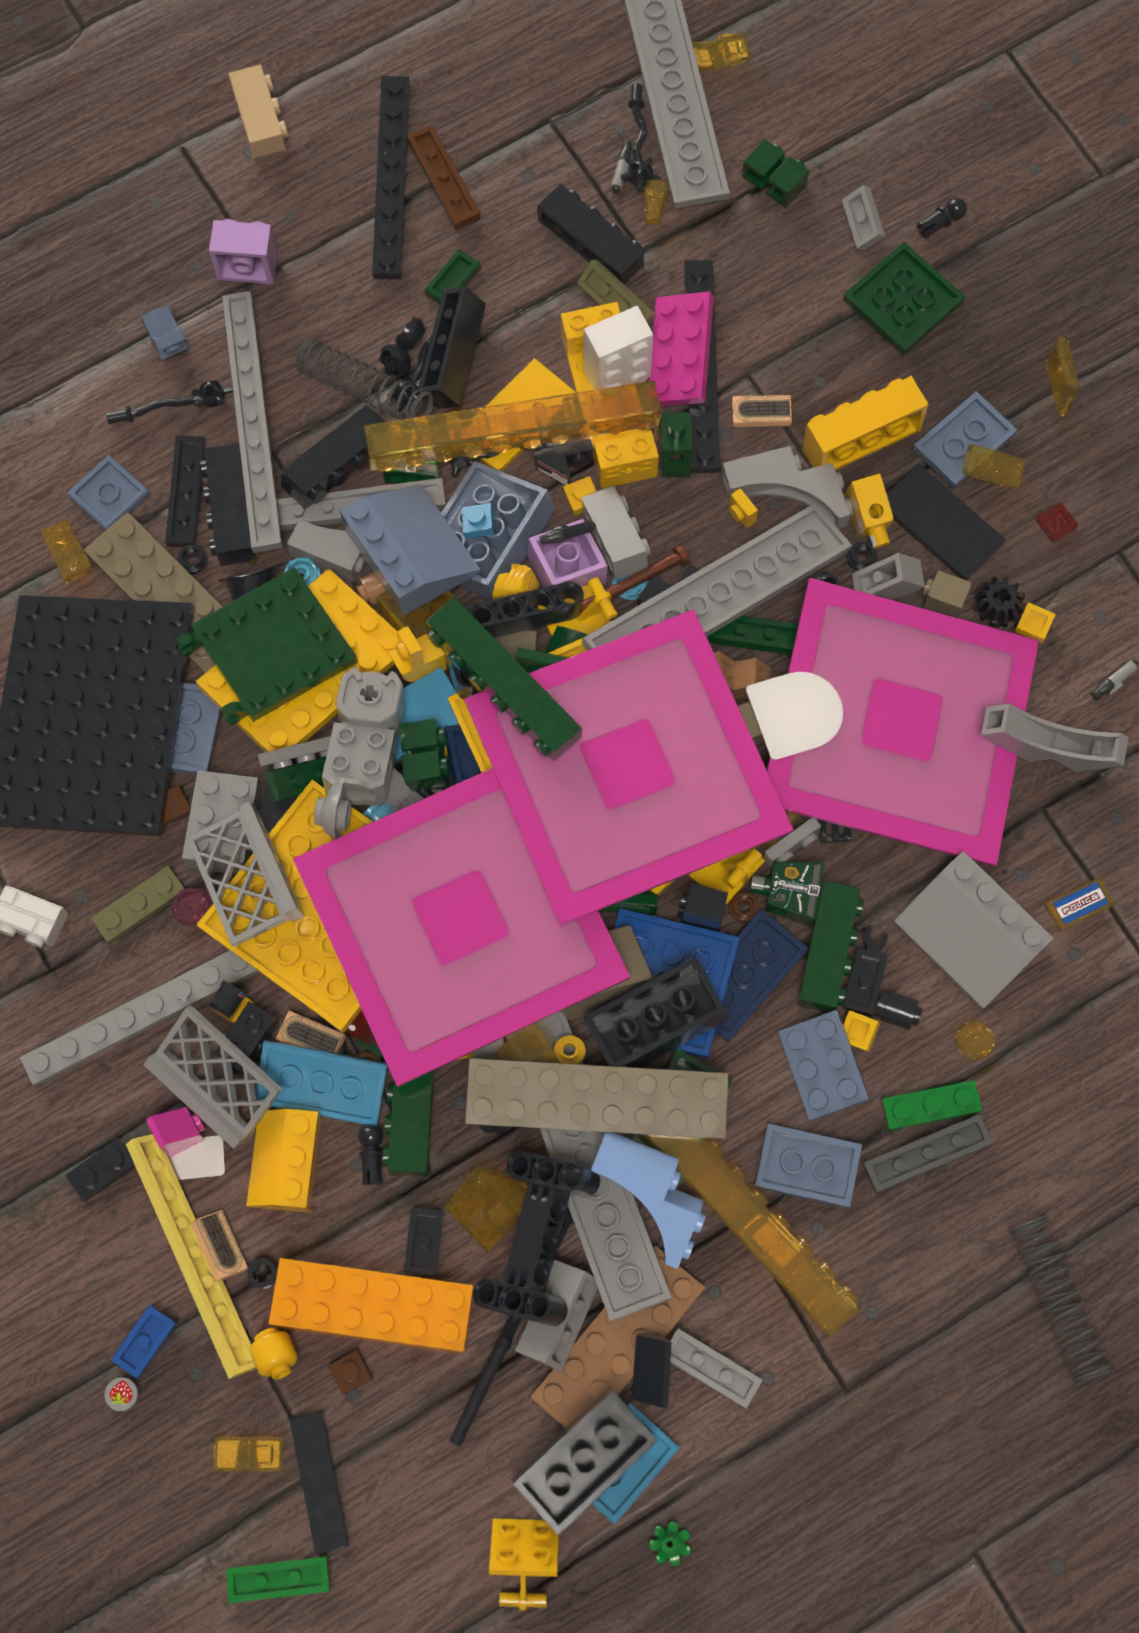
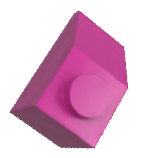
M187 1107L154 1115L146 1119L159 1148L170 1158L204 1141L201 1131L205 1130V1126L201 1118L195 1113L192 1115Z

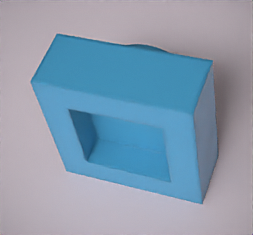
M491 503L462 507L463 534L466 539L495 534L494 508Z

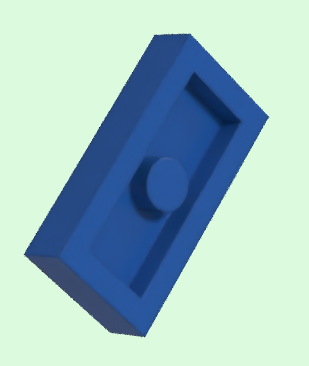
M149 1305L111 1361L136 1379H140L177 1326V1323Z

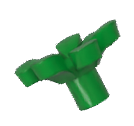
M669 1521L667 1529H664L662 1525H657L653 1529L657 1539L649 1540L648 1548L651 1551H658L655 1560L659 1564H664L669 1559L670 1564L673 1567H677L681 1564L680 1555L688 1557L692 1553L691 1546L685 1544L691 1538V1534L687 1529L679 1532V1525L676 1521ZM668 1541L673 1542L672 1547L667 1546Z

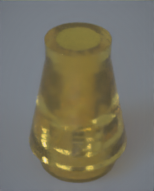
M649 180L646 182V186L643 188L645 223L650 225L661 224L662 215L671 193L668 189V183L661 180Z

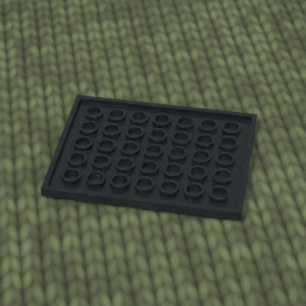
M19 595L0 708V827L162 836L188 657L182 655L175 639L184 633H191L190 625L193 623L195 609L192 603Z

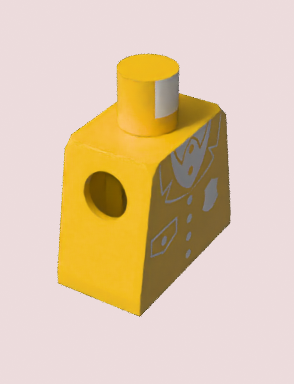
M881 474L853 481L844 494V498H849L853 510L851 519L858 537L869 536L874 549L889 545L890 540L886 530L893 522V515Z

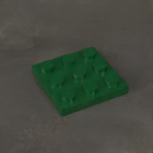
M903 242L844 293L843 301L898 351L905 355L964 303L966 296L910 246Z

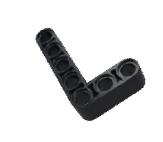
M564 582L463 607L476 620H487L488 623L481 625L496 638L577 618L581 613L584 592L577 583ZM569 598H570V599H573V600L576 601V602H574V603H567V602L564 601V599H569ZM542 605L547 609L538 610L535 606ZM508 612L516 613L517 616L509 617L505 614ZM442 647L457 695L465 699L480 693L472 684H465L463 680L469 679L470 675L463 667L460 670L457 669L448 659L449 653Z

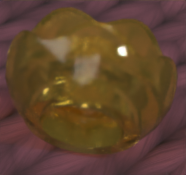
M970 1021L965 1023L957 1032L956 1045L964 1057L970 1060H982L987 1058L994 1050L996 1039L987 1024ZM977 1039L978 1043L974 1044L972 1040Z

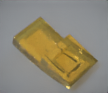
M745 33L719 34L716 41L692 42L699 72L731 67L748 61L752 57Z
M214 1437L213 1471H282L283 1437Z

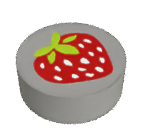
M116 1378L106 1387V1403L116 1411H128L139 1400V1388L134 1381L128 1378Z

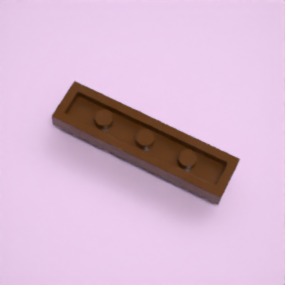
M433 125L407 135V141L454 229L457 230L481 219L475 202Z

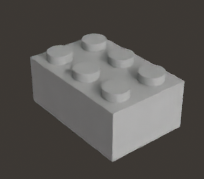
M197 771L186 837L240 811L238 806L248 801L259 811L263 791L259 778ZM238 822L230 826L225 837L238 841L243 830L241 823ZM208 837L197 842L200 852L210 855L216 839ZM185 838L182 859L187 868L199 870ZM246 838L245 844L250 845ZM223 842L217 858L230 861L236 846ZM242 848L236 864L244 866L251 857L252 851ZM214 862L211 871L225 873L228 866ZM234 868L232 874H237L240 870Z

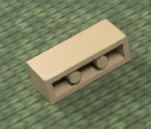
M261 64L230 72L231 86L253 158L286 150L284 138H287L288 134L284 120L278 122L277 115L281 114L277 98H271L269 93L274 91L270 75H264Z

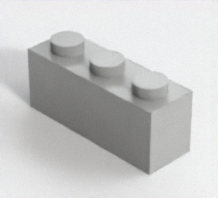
M611 486L581 497L583 515L586 521L596 523V528L592 534L614 579L618 580L647 568V556L651 555L650 548L646 539H640L638 535L640 529L635 517L630 518L627 513L629 512V507L624 495L619 496L615 487Z
M555 1260L550 1271L545 1293L560 1297L566 1302L568 1308L566 1319L558 1326H548L528 1320L524 1331L520 1334L519 1343L515 1351L534 1362L562 1372L598 1289L595 1278L586 1271Z

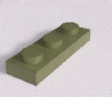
M597 259L590 261L577 281V284L600 305L618 302L620 313L638 305L648 325L651 324L657 315Z
M166 866L91 917V920L107 943L111 945L187 892L170 867Z

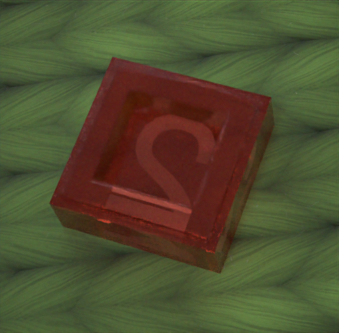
M1062 502L1039 515L1036 519V522L1052 543L1075 531L1079 526Z

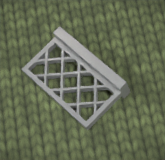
M250 801L238 806L240 811L186 837L233 947L290 919L295 922L305 917L261 815ZM240 822L243 830L239 840L226 838L228 828ZM208 837L216 839L210 855L200 852L197 842ZM246 838L250 845L245 844ZM223 842L236 846L230 861L217 858ZM242 848L254 853L250 868L236 864ZM214 862L228 866L222 882L214 880L210 876ZM258 865L261 871L256 870ZM234 868L248 872L242 888L228 884ZM254 875L263 877L266 881L261 895L248 891ZM215 885L220 886L218 892L215 888ZM226 889L239 893L233 909L223 906L221 902ZM269 892L273 898L268 897ZM246 895L259 899L253 915L239 911ZM265 902L276 905L280 913L279 915L269 920L260 918ZM226 912L231 913V915H230L229 918H228ZM237 915L250 919L247 931L236 936L233 925Z
M191 1005L185 1008L156 1053L150 1055L143 1064L233 1149L246 1143L253 1137L256 1132L254 1130L282 1091V1088ZM189 1018L197 1025L199 1036L188 1037L186 1023ZM208 1041H215L220 1046L222 1057L210 1056ZM189 1042H200L202 1058H191ZM172 1043H181L183 1059H178L168 1050ZM231 1062H238L243 1067L245 1078H233ZM203 1063L206 1080H200L194 1074L193 1064ZM212 1063H223L225 1079H214ZM254 1083H261L270 1092L265 1099L256 1100ZM226 1084L229 1101H223L217 1095L215 1085ZM234 1084H246L248 1100H237ZM238 1106H249L251 1115L249 1123L239 1116Z

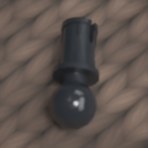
M955 197L946 203L945 208L942 206L937 207L936 212L917 222V229L924 228L919 231L920 235L923 238H928L942 227L951 226V219H962L967 212L966 202L961 198Z
M368 1124L361 1128L358 1135L359 1142L365 1147V1152H359V1157H362V1185L383 1184L381 1168L383 1151H378V1146L383 1141V1132L379 1126Z

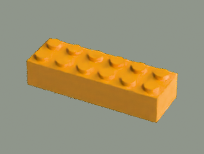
M280 1258L269 1324L275 1328L465 1355L473 1307L474 1286Z

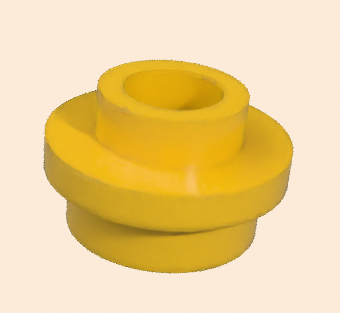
M564 1036L554 1046V1056L559 1064L579 1065L585 1058V1045L576 1036ZM567 1046H573L576 1050L573 1055L564 1054V1049Z

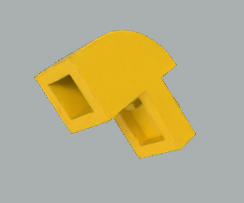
M408 626L397 631L398 644L388 654L404 680L415 682L440 667L443 671L447 670L442 648H437L426 634L415 639Z

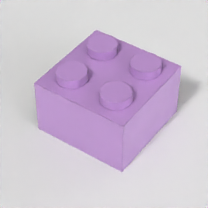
M225 219L223 221L213 220L209 253L217 280L274 284L278 253L271 225L258 221L244 223L232 219Z
M581 519V520L572 522V523H570V524H567V526L569 527V526H572V525H575V524L582 523V522H584V520ZM552 530L528 538L527 558L542 587L564 582H574L582 587L595 577H599L602 586L606 584L608 565L591 533L567 539L560 543L543 546L540 543L539 537Z

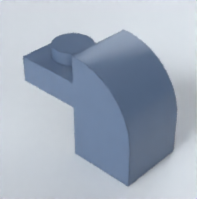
M168 305L140 316L161 360L188 349L184 341L186 338L181 328L177 326Z

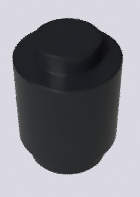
M892 991L889 994L881 992L874 1015L881 1017L880 1021L909 1030L911 1024L918 1025L923 1008L917 1007L919 1000Z

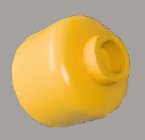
M269 1328L254 1337V1342L250 1347V1354L257 1372L264 1377L272 1376L273 1380L288 1376L291 1373L290 1368L297 1362V1353L290 1335L285 1331H279L278 1328Z

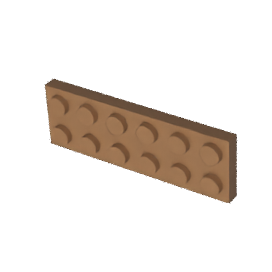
M657 1246L653 1249L672 1300L614 1322H610L604 1307L574 1343L562 1372L553 1369L531 1395L530 1398L564 1428L608 1387L618 1396L633 1378L637 1335L659 1334L665 1338L704 1291L705 1287L682 1267L678 1266V1269L666 1265L665 1253Z

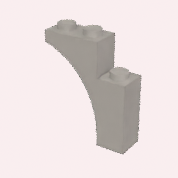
M790 446L722 463L721 477L729 501L731 494L741 488L747 497L761 495L779 496L796 500L807 506L816 503L838 529L846 528L850 516L853 515L849 498H844L842 489H844L842 475L840 472L836 473L833 463L802 471L798 455L793 456Z
M299 519L287 542L290 556L309 558L317 567L326 571L330 569L336 575L353 582L358 573L362 574L367 566L366 560L345 530L324 528Z
M1010 703L986 707L981 736L1028 762L1053 759L1074 772L1124 766L1129 737L1122 733L1088 731L1056 724L1033 716Z

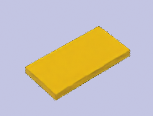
M534 358L471 420L472 426L458 433L456 438L458 442H465L467 444L477 440L479 444L473 450L480 451L498 447L500 443L510 439H521L532 443L577 399V393ZM513 447L502 451L498 456L489 459L481 458L479 460L486 466L503 472L525 449Z

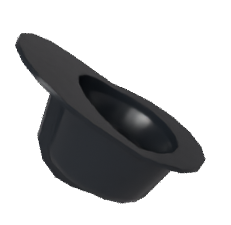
M288 562L279 563L248 575L220 579L218 582H226L234 601L272 580L274 569L284 566Z

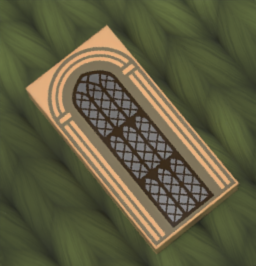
M790 395L732 396L733 427L791 426Z
M288 1011L276 1040L286 1044L338 1053L346 1035Z
M222 1210L198 1218L191 1223V1227L216 1282L242 1273L248 1268Z

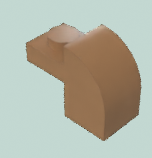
M720 651L713 652L735 699H749L746 691L748 685L771 678V668L757 658L734 661Z

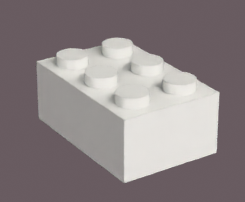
M638 305L584 328V372L599 399L605 396H615L623 388L632 384H642L651 376L653 333Z

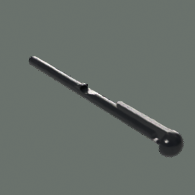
M568 1207L566 1209L565 1217L563 1220L555 1255L564 1239V1236L570 1224H574L573 1218ZM509 1315L449 1442L459 1447L462 1446L495 1374L512 1345L511 1341L522 1318Z

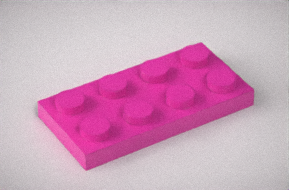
M711 292L656 297L655 314L657 315L654 318L652 367L647 393V404L650 407L705 403L714 296Z

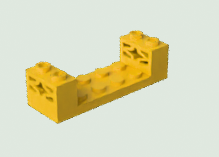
M618 302L561 314V337L574 388L577 393L587 438L592 441L594 465L601 489L654 478L658 475V452L652 430H646L635 385L632 384L623 388L615 396H605L599 399L584 372V328L619 314Z

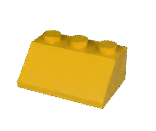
M279 1109L269 1110L265 1113L256 1128L246 1207L311 1212L322 1117L318 1112Z

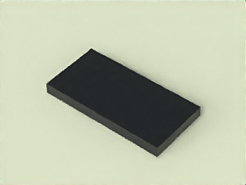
M917 464L887 493L893 520L961 579L967 580L1005 543L1006 539L920 464Z

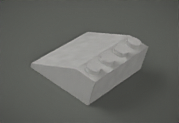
M964 851L894 920V923L982 1010L1023 972L1054 939Z

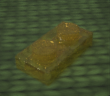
M972 444L968 445L962 474L1017 489L1020 488L1026 459Z
M67 519L40 531L66 584L93 571Z

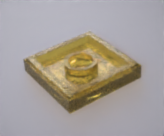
M1068 336L1057 337L1046 364L1055 407L1059 416L1069 415L1080 390Z

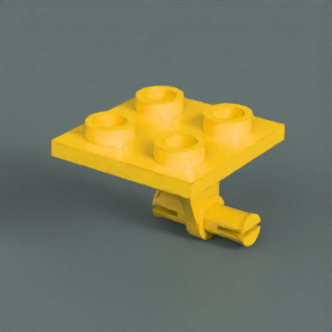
M599 577L589 580L587 585L582 586L584 592L583 600L593 595L595 598L579 617L546 626L551 637L557 625L589 635L610 623V619L617 616L618 613L610 601L612 596L609 591H605ZM569 598V599H564V601L567 602V603H574V602H576V601H574L573 599H570V598ZM542 605L537 606L538 610L547 609Z
M752 848L687 875L699 885L728 892L727 905L734 895L741 890L753 874L765 863V860L759 851Z
M493 1518L489 1575L520 1576V1593L500 1592L499 1607H519V1610L526 1611V1607L547 1608V1593H527L526 1576L557 1577L559 1535L545 1520Z

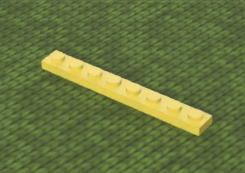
M153 1134L130 1140L126 1146L228 1378L231 1379L256 1369V1366L250 1354L251 1343L223 1280L215 1281L191 1227V1223L196 1219L167 1154L159 1148Z

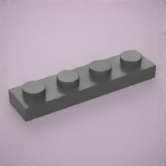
M979 1114L866 1161L862 1165L875 1194L989 1147L993 1144V1141Z

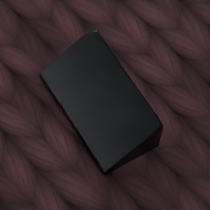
M639 1334L636 1336L632 1398L638 1402L667 1408L672 1343L659 1334Z

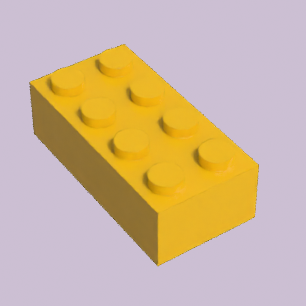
M912 376L903 380L901 378L895 379L884 389L877 392L875 390L869 391L858 401L851 404L849 402L843 403L832 413L813 417L806 427L802 451L812 468L833 463L835 470L840 469L921 431L929 404Z

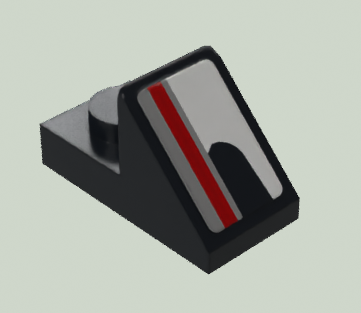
M591 439L534 451L535 469L563 485L570 484L568 467L581 468L594 462V449Z

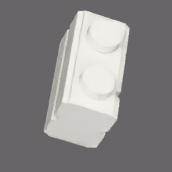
M5 886L0 896V932L14 937L15 933L26 936L24 941L39 948H42L43 944L51 947L54 946L60 934V929H62L68 917L66 910L59 905L13 887Z

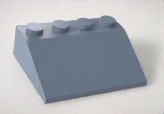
M473 462L441 512L481 569L480 574L463 582L460 586L476 595L492 600L493 589L498 575L509 573L511 563L522 564L528 554V538L539 535L555 511L556 507L548 489L479 462ZM491 503L494 508L495 534L466 539L463 534L462 507Z
M421 484L368 495L339 510L345 531L403 616L481 573V569Z

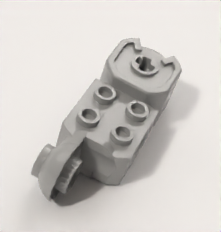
M354 667L342 676L336 701L340 723L334 722L322 773L327 796L317 799L314 812V824L322 826L326 834L333 839L339 838L342 830H347L351 816V804L376 806L387 802L398 750L396 738L400 735L399 724H403L406 710L403 684L398 675L393 671L386 676L379 672L360 673L358 668Z

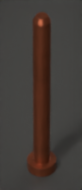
M682 545L673 548V554L606 588L605 591H609L612 596L611 599L646 582L653 575L657 576L678 564L684 567L690 563L688 553ZM594 595L583 600L581 613L593 601Z

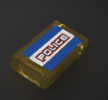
M1101 877L1046 902L1044 906L1057 930L1061 932L1113 907L1115 902Z

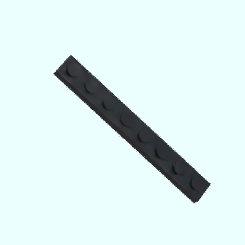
M381 76L372 266L373 279L402 278L409 76Z
M684 260L685 294L711 292L714 296L713 260ZM714 301L705 403L688 404L692 428L691 473H720Z

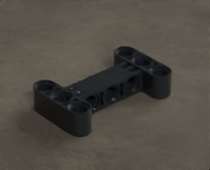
M517 1151L507 1161V1174L510 1178L526 1183L528 1186L503 1282L492 1279L480 1280L473 1289V1300L477 1306L548 1326H558L566 1319L567 1304L562 1298L547 1294L545 1291L570 1194L580 1197L593 1196L600 1187V1176L592 1172L591 1168L575 1162Z

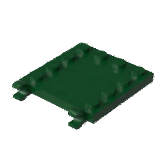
M295 567L190 625L193 633H184L175 639L184 657L203 646L239 700V702H231L221 708L229 726L238 723L246 716H249L252 722L358 663L357 656Z

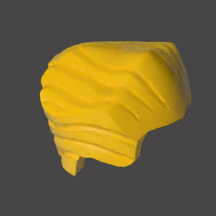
M511 563L509 573L498 575L492 599L538 589L539 581L530 567Z

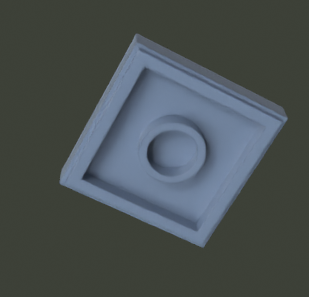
M110 455L105 457L67 492L68 497L104 531L127 512L131 514L151 496L149 490Z

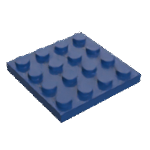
M619 909L614 929L628 925L632 926L653 978L696 956L721 1003L724 1004L740 944V937ZM717 1026L674 1050L679 1049L687 1054L709 1059Z

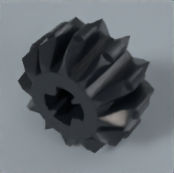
M996 576L991 579L990 583L984 581L980 586L981 591H977L974 599L977 601L974 606L975 611L982 612L980 616L981 621L989 618L991 620V627H994L997 621L1000 622L1003 628L1008 626L1009 620L1014 623L1017 622L1020 617L1019 613H1023L1025 609V604L1022 603L1025 599V593L1017 592L1019 583H1015L1012 586L1009 585L1008 576L1003 579V582H999ZM997 600L1003 601L1002 605L996 603Z

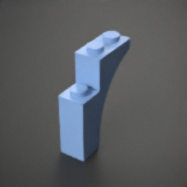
M606 1132L591 1171L620 1184L644 1204L661 1232L665 1248V1264L678 1269L681 1259L688 1260L693 1249L694 1241L690 1240L693 1231L699 1233L706 1215L701 1213L704 1201L675 1189L681 1175L680 1172L676 1171L679 1159L616 1133Z

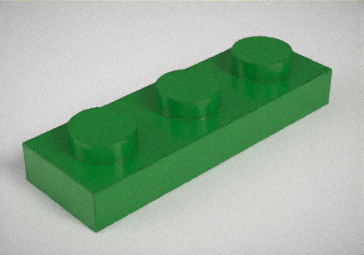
M975 1080L882 1098L881 1100L888 1131L982 1112Z
M328 1557L226 1568L228 1603L330 1592Z

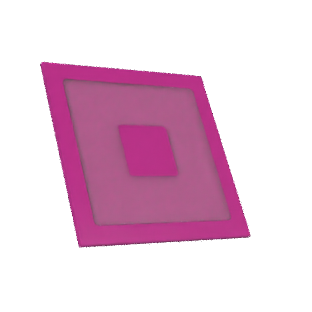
M809 578L788 674L808 672L828 681L841 699L843 719L837 734L826 744L777 760L772 759L771 756L769 757L767 772L784 810L958 856L964 851L973 861L996 866L1017 755L981 736L986 707L1010 703L1026 712L1039 640Z
M694 609L529 673L582 728V737L555 762L549 756L544 758L536 751L532 745L535 741L527 733L523 736L513 727L511 723L513 719L506 711L501 714L490 702L492 697L486 691L464 699L559 926L794 831Z
M493 768L293 858L397 1087L630 979V975L599 911L559 926Z

